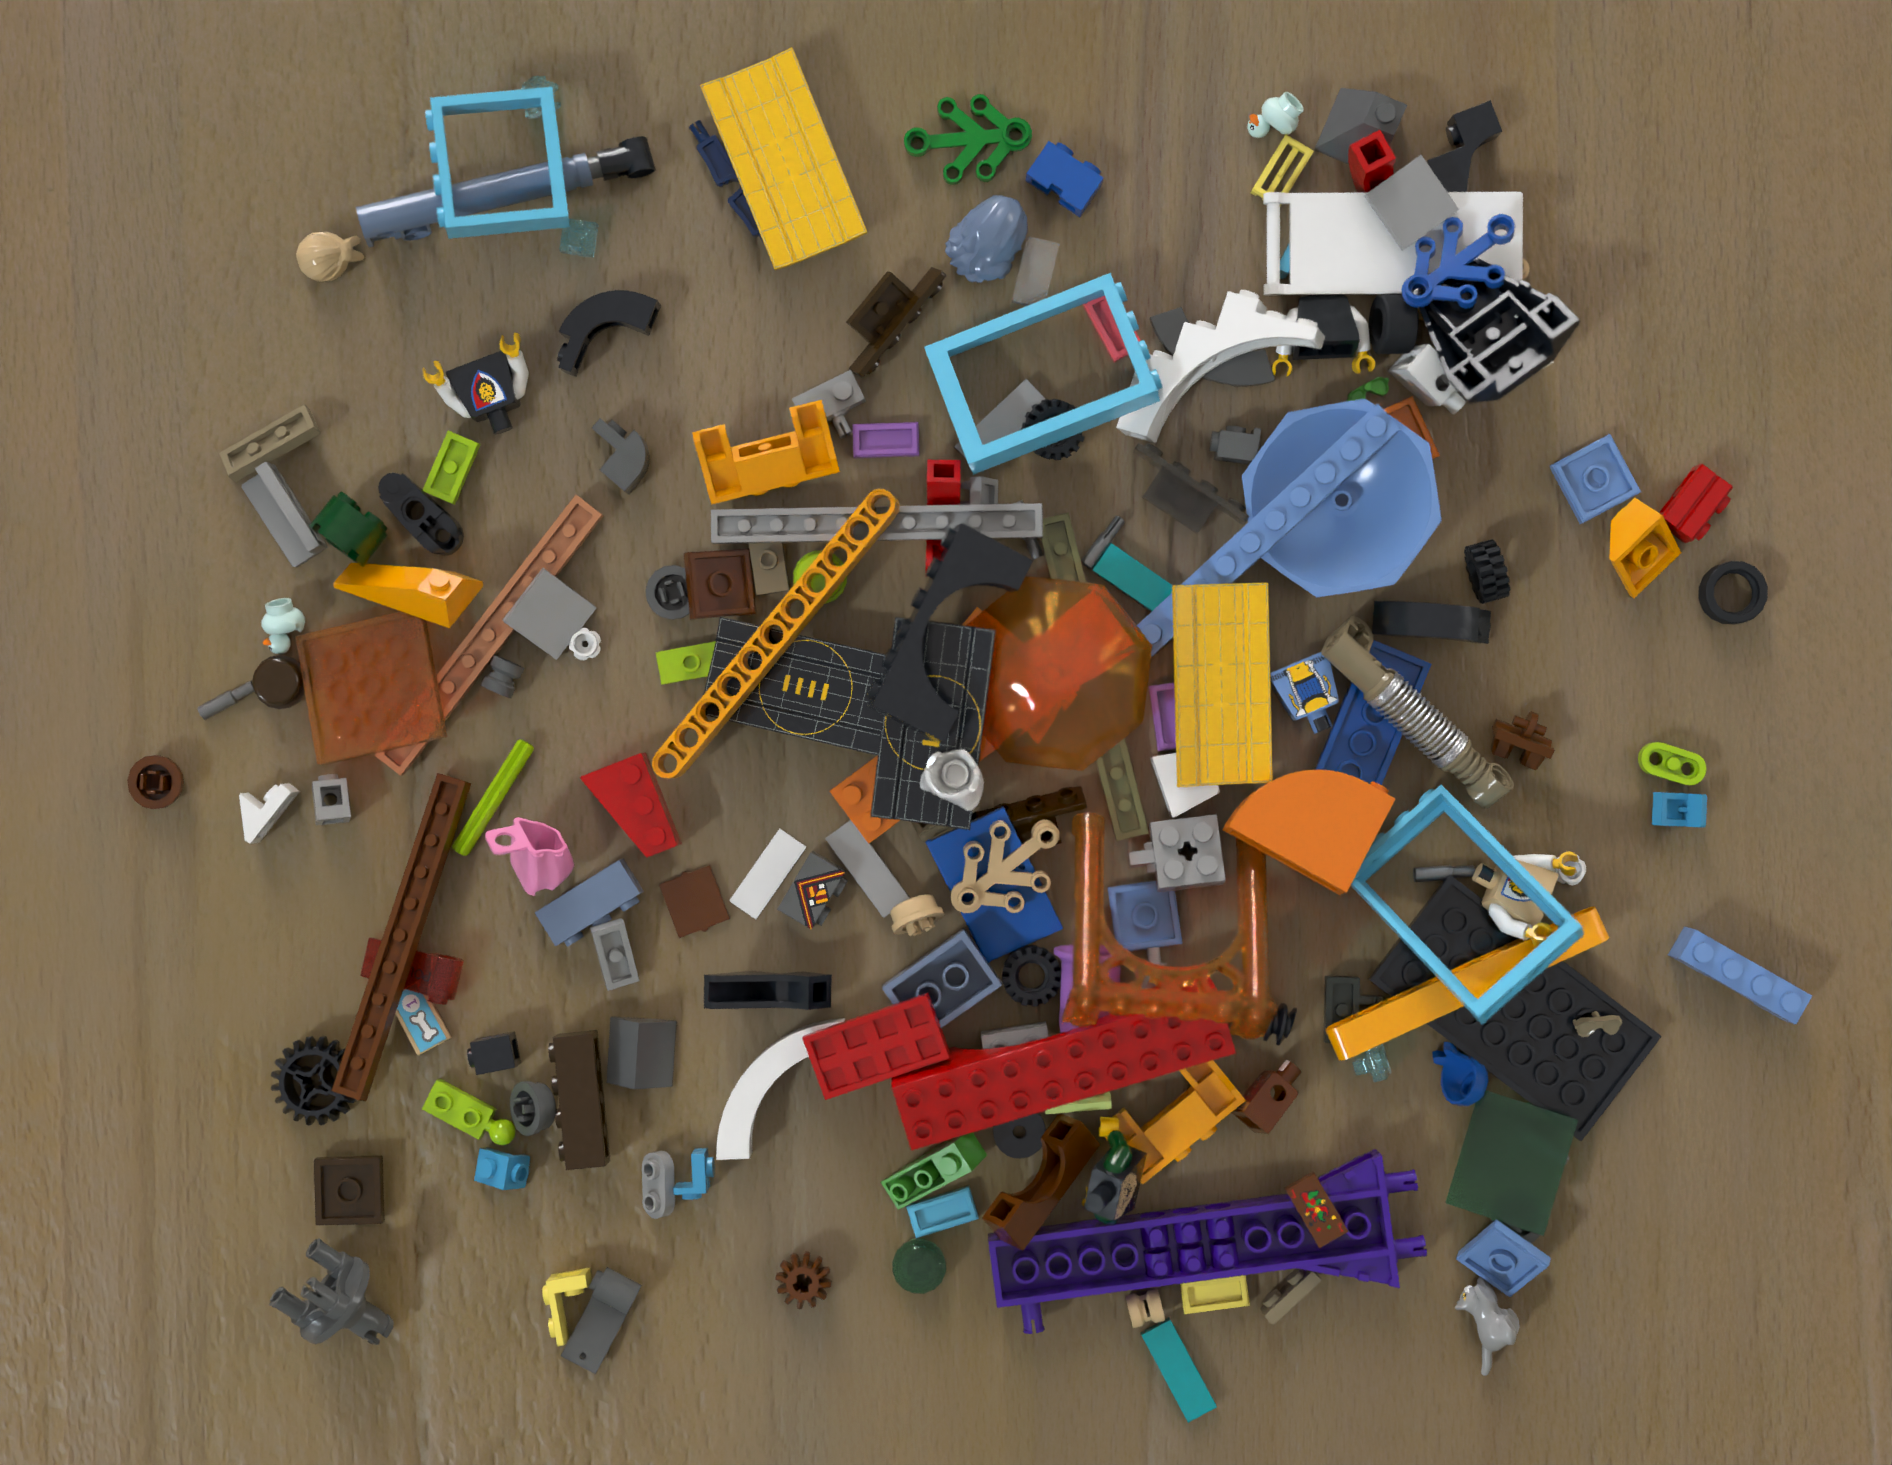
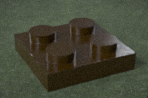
M383 1156L317 1157L314 1159L316 1226L382 1224L385 1221Z

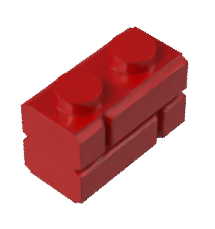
M1696 465L1690 470L1659 513L1663 515L1671 533L1685 543L1691 542L1694 539L1699 541L1710 529L1711 524L1708 521L1715 512L1720 514L1731 501V498L1727 495L1733 487L1705 465Z

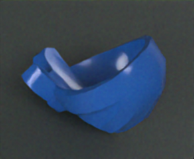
M1444 1042L1443 1051L1436 1050L1432 1052L1434 1063L1443 1066L1441 1071V1087L1447 1101L1462 1107L1470 1106L1483 1098L1489 1080L1488 1071L1484 1065L1473 1057L1459 1052L1455 1045L1450 1042Z

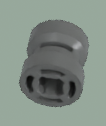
M494 655L490 663L494 672L490 671L489 675L484 676L481 686L507 698H512L515 691V682L512 680L513 678H521L525 668Z

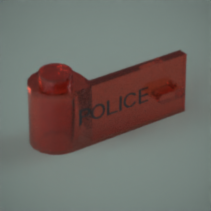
M373 937L369 938L360 976L370 977L382 940ZM416 950L404 989L428 995L427 1001L447 1005L448 1000H454L456 997L464 960L450 955L425 953Z

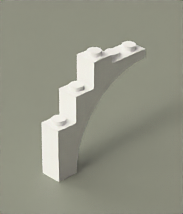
M1240 290L1239 294L1228 291L1217 326L1201 320H1197L1196 325L1184 322L1173 356L1154 350L1153 355L1150 354L1151 359L1146 360L1149 370H1157L1163 388L1158 390L1160 401L1121 416L1116 428L1127 436L1156 443L1165 421L1180 398L1193 384L1212 369L1236 356L1267 347L1289 345L1321 349L1325 335L1317 327L1318 324L1311 320L1298 318V321L1294 322L1286 320V316L1279 312L1267 310V307L1260 301L1259 295L1247 290ZM1136 372L1130 387L1140 383Z

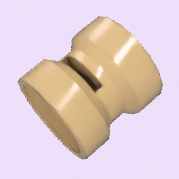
M1157 1288L1147 1290L1146 1294L1140 1296L1135 1293L1125 1295L1133 1328L1142 1327L1148 1321L1155 1323L1165 1321ZM1143 1300H1147L1150 1316H1147Z

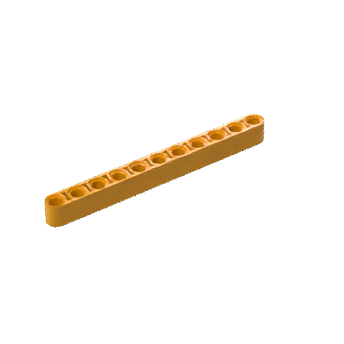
M885 489L873 490L858 506L655 753L652 759V767L658 776L662 778L681 777L691 767L896 518L900 505L898 499L892 493ZM881 497H888L891 503L889 510L884 514H877L874 508L876 501ZM860 523H866L869 527V534L863 540H856L853 535L855 526ZM838 549H845L848 555L846 563L839 567L835 566L832 561L833 553ZM821 574L826 579V586L821 592H814L811 588V581L816 575ZM801 600L805 610L801 617L795 619L790 614V606L794 601ZM775 626H780L783 630V638L778 644H772L769 640V632ZM757 651L762 657V664L758 669L752 670L748 666V657L751 653ZM736 677L740 681L741 688L739 693L732 696L728 693L726 687L728 681ZM711 703H715L720 711L715 721H710L706 717V708ZM689 729H694L698 734V742L693 747L688 746L685 742V734ZM669 754H672L677 760V767L671 773L664 767V759Z

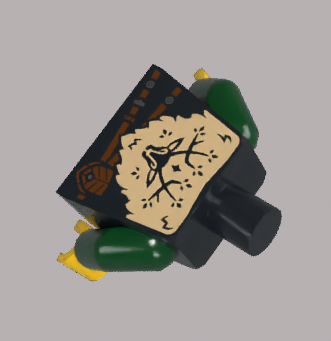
M1100 1116L1101 1124L1098 1134L1100 1137H1107L1111 1148L1093 1167L1089 1187L1086 1186V1198L1082 1199V1206L1094 1213L1095 1218L1099 1221L1112 1225L1135 1208L1147 1153L1128 1145L1123 1133L1119 1131L1118 1118Z

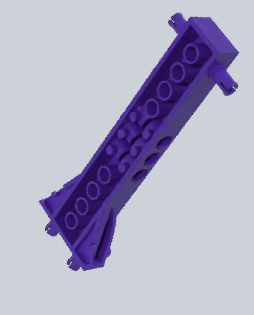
M1374 1149L1318 1177L1349 1231L1321 1248L1316 1244L1288 1194L1124 1215L1112 1225L1105 1224L1098 1219L1041 1226L1023 1251L1000 1240L995 1233H988L997 1308L1021 1305L1023 1333L1033 1334L1032 1319L1035 1322L1036 1333L1045 1330L1040 1302L1297 1268L1334 1276L1342 1275L1357 1278L1360 1281L1388 1284L1391 1287L1400 1288L1397 1269L1398 1259L1426 1257L1427 1249H1424L1426 1242L1423 1235L1394 1240L1388 1197L1389 1193L1418 1191V1183H1415V1180H1417L1416 1172L1412 1169L1410 1171L1385 1174L1382 1155Z

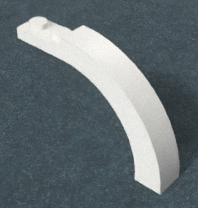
M845 1018L825 1020L794 1030L766 1048L751 1063L731 1092L724 1108L717 1137L716 1160L750 1159L752 1155L754 1121L762 1098L780 1075L794 1064L809 1057L802 1037L844 1022Z

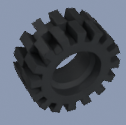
M1058 399L1042 400L1040 404L1032 406L1031 412L1026 413L1025 417L1027 419L1025 423L1023 422L1022 428L1025 429L1050 417L1076 409V407ZM1081 432L1037 449L1034 452L1049 460H1061L1063 457L1068 458L1072 456L1071 453L1073 451H1078L1080 448L1078 444L1080 441L1083 442L1085 437L1082 436Z
M1491 539L1466 546L1464 550V560L1467 564L1466 571L1469 573V582L1472 583V590L1476 594L1479 603L1484 604L1508 597L1510 595V585L1508 584L1510 580L1506 573L1508 570L1507 566L1504 565L1505 560L1496 541Z
M1037 945L1024 946L1013 951L1008 959H1006L1002 969V980L1005 990L1011 996V999L1024 1006L1032 1005L1036 1007L1042 1003L1046 1004L1049 1002V999L1054 998L1057 994V990L1061 986V968L1056 957L1047 949L1037 947ZM1028 963L1040 965L1045 972L1043 983L1036 988H1027L1019 980L1021 968Z

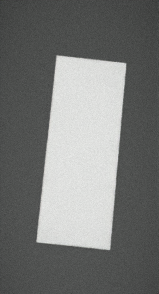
M779 829L729 901L754 919H757L806 849V846Z

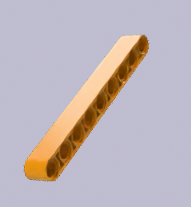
M1595 906L1571 914L1582 926L1584 935L1548 967L1597 946L1610 938ZM1554 923L1549 925L1552 933L1558 929ZM1546 935L1538 936L1544 938L1545 940L1548 938V936ZM1519 938L1450 971L1478 1000L1536 947L1533 945L1531 938L1528 940ZM1434 977L1328 1026L1325 1031L1338 1059L1342 1061L1455 1011L1464 1005L1437 977Z

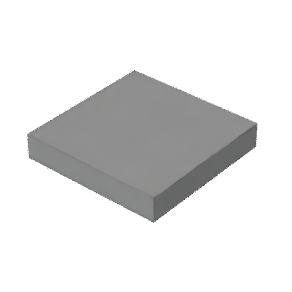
M1422 155L1415 158L1364 195L1402 251L1459 210Z
M542 568L503 618V621L557 660L569 645L572 636L583 627L596 610V607L549 571Z

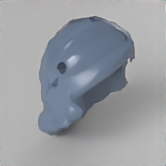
M993 195L970 210L962 221L950 230V237L945 243V253L952 258L950 265L957 267L956 273L958 275H964L970 282L982 283L983 280L1003 279L1010 273L1012 268L1011 262L1015 259V254L1021 250V245L1028 233L1027 216L1019 201L1003 195Z

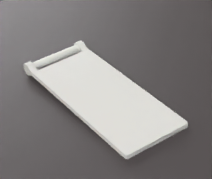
M1448 192L1459 208L1450 217L1459 218L1463 223V234L1458 239L1456 255L1487 233L1488 222L1493 216L1505 214L1514 220L1515 234L1513 239L1507 244H1495L1477 258L1491 265L1501 266L1505 271V275L1520 281L1523 276V193ZM1264 193L1263 204L1267 205V284L1263 285V293L1265 296L1402 294L1403 283L1415 273L1417 260L1415 244L1417 241L1402 251L1364 195L1367 193ZM1281 204H1289V284H1280ZM1444 221L1422 236L1432 238L1436 244V253L1429 261L1428 275L1440 267L1444 242L1442 228ZM1455 225L1447 228L1449 232H1456L1459 229ZM1499 229L1495 232V234L1498 236L1506 235L1507 232L1503 229ZM1423 245L1420 247V250L1428 252L1431 250V247Z

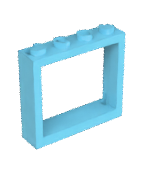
M553 87L430 97L431 110H425L428 131L434 130L435 142H429L431 162L438 163L439 174L433 175L435 195H442L443 207H437L439 227L446 228L448 239L570 227ZM541 107L554 208L455 217L443 116Z

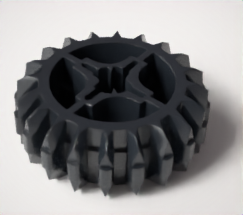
M309 1036L305 1039V1044L301 1040L293 1042V1049L285 1048L282 1051L285 1058L276 1059L275 1064L281 1070L273 1071L271 1077L278 1079L279 1083L272 1085L271 1090H280L281 1095L275 1099V1102H286L287 1105L283 1108L284 1114L292 1110L295 1111L293 1121L298 1122L305 1115L306 1125H312L316 1119L319 1125H325L328 1117L333 1122L340 1118L339 1112L343 1114L350 1111L348 1103H355L357 1101L354 1098L332 1091L335 1079L331 1074V1069L334 1065L337 1071L339 1070L346 1049L338 1051L340 1043L338 1040L332 1041L328 1046L326 1036L319 1037L317 1042L313 1036ZM305 1055L322 1056L321 1061L316 1063L314 1068L307 1065L304 1067L297 1065L299 1060ZM318 1074L321 1078L318 1081H322V1084L314 1088L315 1086L312 1082L315 1080H311V1077ZM293 1079L301 1085L302 1091L300 1096L295 1090ZM319 1093L326 1096L331 1094L336 1097L330 1105L315 1106L311 1104L312 1100Z

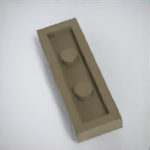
M304 404L219 454L228 476L234 482H237L256 471L255 468L265 461L270 463L321 433L312 412Z

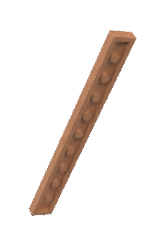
M578 495L572 498L375 754L379 760L400 776H404L491 663L494 655L498 654L515 632L512 627L503 621L509 610L542 568L557 577L604 515Z

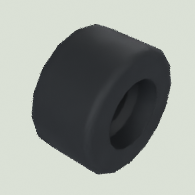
M1402 294L1377 295L1372 302L1369 314V337L1372 349L1377 354L1410 353L1415 346L1418 335L1419 316L1417 307L1408 305L1404 301Z

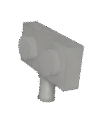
M851 370L792 398L795 406L822 400L827 423L833 422L840 439L846 437L841 425H843L847 436L852 434V430L844 416L852 408L866 402Z

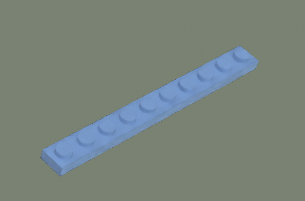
M1377 403L1181 585L1233 584L1400 431L1401 428ZM1172 593L1129 632L1150 657L1157 654L1173 639Z

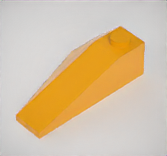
M350 563L333 585L334 588L451 628L482 589L483 581L457 572L434 568L365 564L362 567L359 563Z

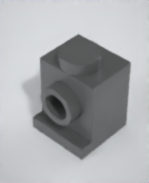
M1226 426V431H1212L1210 451L1215 452L1214 460L1250 465L1258 453L1261 428H1254L1251 434L1246 433V428L1238 426Z

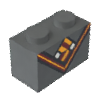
M810 852L777 910L809 929H812L816 923L822 926L831 911V908L826 906L832 895L839 897L848 880L843 878L846 870L818 853Z

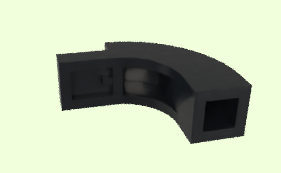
M627 290L602 292L586 299L570 312L560 327L559 332L570 340L568 344L563 343L557 357V361L560 362L559 368L563 372L576 377L590 342L598 333L607 328L616 326L627 327L649 336L661 308L658 300L644 294Z
M1374 601L1372 633L1390 637L1433 638L1489 644L1491 611L1482 610L1477 607L1449 604Z

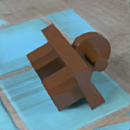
M1531 711L1526 719L1515 715L1512 725L1496 719L1492 726L1494 734L1491 745L1492 754L1508 759L1515 745L1524 749L1519 759L1520 764L1530 769L1537 770L1545 757L1551 759L1555 750L1551 748L1552 740L1543 737L1547 727L1537 724L1538 713Z

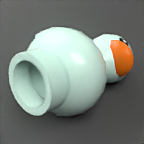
M1284 92L1280 97L1269 98L1262 105V115H1249L1248 132L1255 138H1262L1268 134L1271 125L1280 131L1281 134H1290L1298 126V116L1304 111L1303 106L1289 92Z
M290 598L276 599L265 604L267 613L261 621V626L270 636L263 641V645H267L270 651L275 654H284L291 646V640L285 633L294 630L301 632L305 626V617L302 611L293 607Z

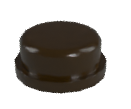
M284 655L271 656L262 661L255 670L252 679L253 689L258 699L268 707L276 709L291 708L298 704L305 696L308 687L307 672L302 664L294 658Z

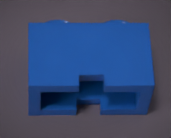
M1048 141L1026 173V182L1045 195L1053 191L1061 198L1058 203L1080 218L1102 186L1104 178L1100 176L1101 171L1088 161L1081 163L1072 157L1073 151L1064 144L1058 142L1055 145Z

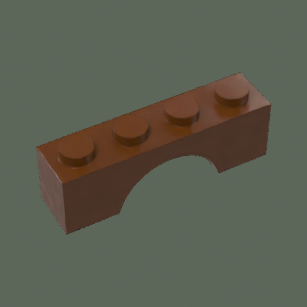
M1062 1113L1056 1116L1040 1138L1043 1156L1040 1169L1034 1180L1022 1191L1016 1193L1001 1191L982 1217L1000 1240L1022 1251L1100 1146L1099 1142L1082 1121Z

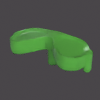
M1377 377L1356 388L1348 394L1346 402L1365 399L1367 392L1378 396L1387 395L1389 391V378Z

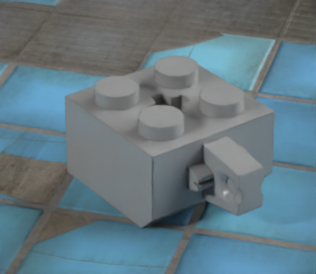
M1217 814L1150 822L1149 833L1151 842L1144 843V850L1127 854L1129 868L1147 866V873H1155L1157 892L1223 885L1226 881ZM1183 847H1188L1189 851H1194L1195 854L1192 855L1190 861H1186L1183 855L1179 856L1178 853L1182 851Z

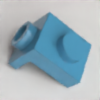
M1653 792L1652 825L1702 828L1706 826V794Z
M480 1148L474 1181L501 1190L525 1188L529 1175L530 1156L525 1154L511 1155L492 1148Z
M708 1148L693 1150L691 1153L692 1182L676 1183L673 1187L674 1195H682V1199L693 1200L702 1198V1194L707 1193L710 1188L709 1177H714L715 1174L714 1157H708Z

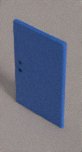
M1004 806L972 820L970 830L955 828L926 841V845L950 892L963 879L965 864L963 847L967 842L977 841L984 850V856L977 864L976 880L987 872L992 838L989 828L994 821L1002 820L1006 822L1011 832L1010 837L1005 841L1003 859L1022 845ZM1003 826L997 827L994 830V835H1004L1006 828ZM971 847L967 854L970 857H975L979 854V848ZM1028 858L1012 871L1033 873L1035 869ZM1039 877L1034 882L1036 886H1042ZM995 883L986 890L987 892L1007 894L1010 891L1019 892L1025 904L1018 913H1011L1006 907L981 905L978 910L972 913L961 912L979 950L988 963L1063 929V925L1046 891L1039 893L1028 886ZM969 892L965 893L962 896V901L970 902L974 895ZM1012 897L1008 901V905L1015 907L1019 904L1020 899Z

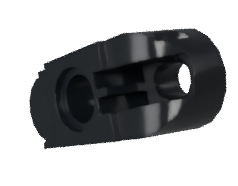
M388 473L382 477L378 486L379 497L425 549L443 556L451 555L459 550L464 539L463 529L447 511L426 492H423V489L419 488L405 474ZM417 503H422L425 509L424 515L420 519L414 520L411 516V510ZM441 530L449 532L450 538L448 541H439L438 533Z

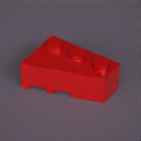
M646 752L636 754L579 777L646 858L682 844Z

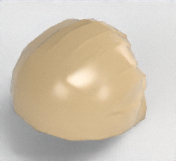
M314 232L309 234L299 243L296 252L301 271L308 278L317 282L335 280L343 274L349 262H359L365 258L363 253L353 249L354 246L360 243V238L352 236L343 240L338 235L330 232Z

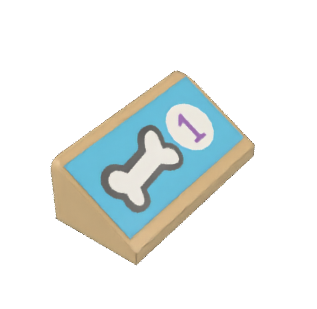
M419 980L404 988L395 1015L416 1054L419 1056L452 1037L423 982Z

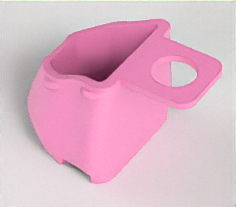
M517 817L513 820V826L489 830L485 833V839L494 854L503 855L510 853L511 865L524 890L529 895L535 896L536 892L543 889L554 890L570 875L574 868L572 855L561 833L544 823ZM500 835L511 836V845L501 846L495 842V839Z

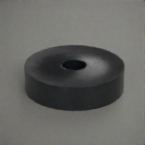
M1040 1113L993 1126V1136L997 1147L1009 1157L1027 1158L1037 1153L1042 1147L1040 1138L1045 1133L1046 1127ZM1016 1126H1023L1026 1129L1023 1136L1018 1137L1013 1133Z

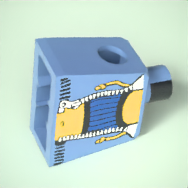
M1321 652L1270 673V687L1292 721L1307 716L1314 734L1332 727L1325 708L1339 703L1331 664L1321 655Z

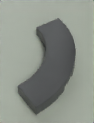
M1182 307L1152 316L1149 319L1159 341L1172 356L1174 355L1184 322L1189 323ZM1265 349L1236 356L1220 364L1202 377L1209 381L1241 387L1263 385L1275 381Z

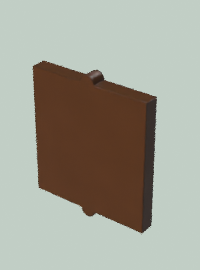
M710 865L690 873L684 871L680 877L659 884L679 938L700 930L706 932L708 927L730 919Z

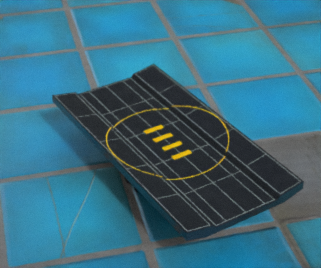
M720 617L715 647L703 695L760 626ZM771 629L769 640L772 644H778L783 638V631ZM798 635L728 721L878 755L883 714L867 707L870 698L866 697V694L873 680H880L885 668L881 667V663L886 654ZM756 651L749 655L748 666L752 670L758 669L762 664V657ZM736 677L731 678L727 683L726 688L730 695L734 696L740 691L741 684ZM711 703L706 708V716L718 718L719 707L715 703Z
M895 617L891 647L893 650L900 639L896 636V633L904 619L901 617ZM928 621L922 644L925 672L937 694L948 705L959 711L945 742L939 743L883 715L870 817L933 824L965 830L971 829L973 810L966 811L959 805L942 799L931 792L922 790L920 779L929 758L936 752L943 753L956 749L966 750L979 766L996 630Z

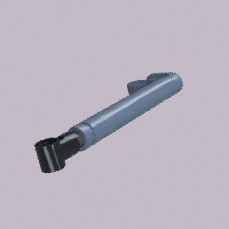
M639 136L626 139L619 143V147L597 151V156L587 158L585 153L573 155L572 158H561L565 192L576 190L577 187L593 186L592 179L603 177L604 181L624 175L633 179L654 173L656 169L647 137ZM548 161L452 184L455 217L467 216L551 196L552 190ZM429 189L356 207L361 229L368 247H374V241L390 237L411 241L429 236L432 233L430 224L438 223L437 207H443L442 195H435V189Z

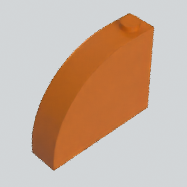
M1304 770L1279 777L1251 793L1231 814L1223 831L1340 895L1347 893L1395 798L1388 795L1389 790L1376 782L1368 784L1354 776L1331 770Z

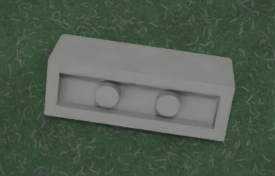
M265 461L256 467L255 470L258 474L242 484V489L293 567H299L328 548L319 532L317 534L309 527L312 521L276 465Z

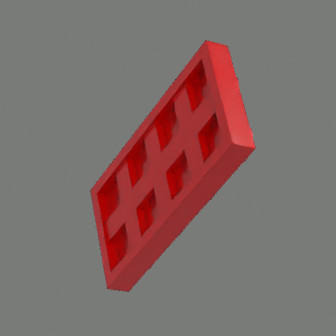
M928 993L823 1028L802 1037L825 1100L951 1057Z

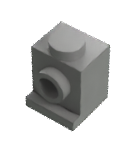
M327 774L319 776L318 781H312L316 826L349 822L351 812L347 778L339 779L338 774ZM327 795H333L337 802L329 806L325 804L324 798Z

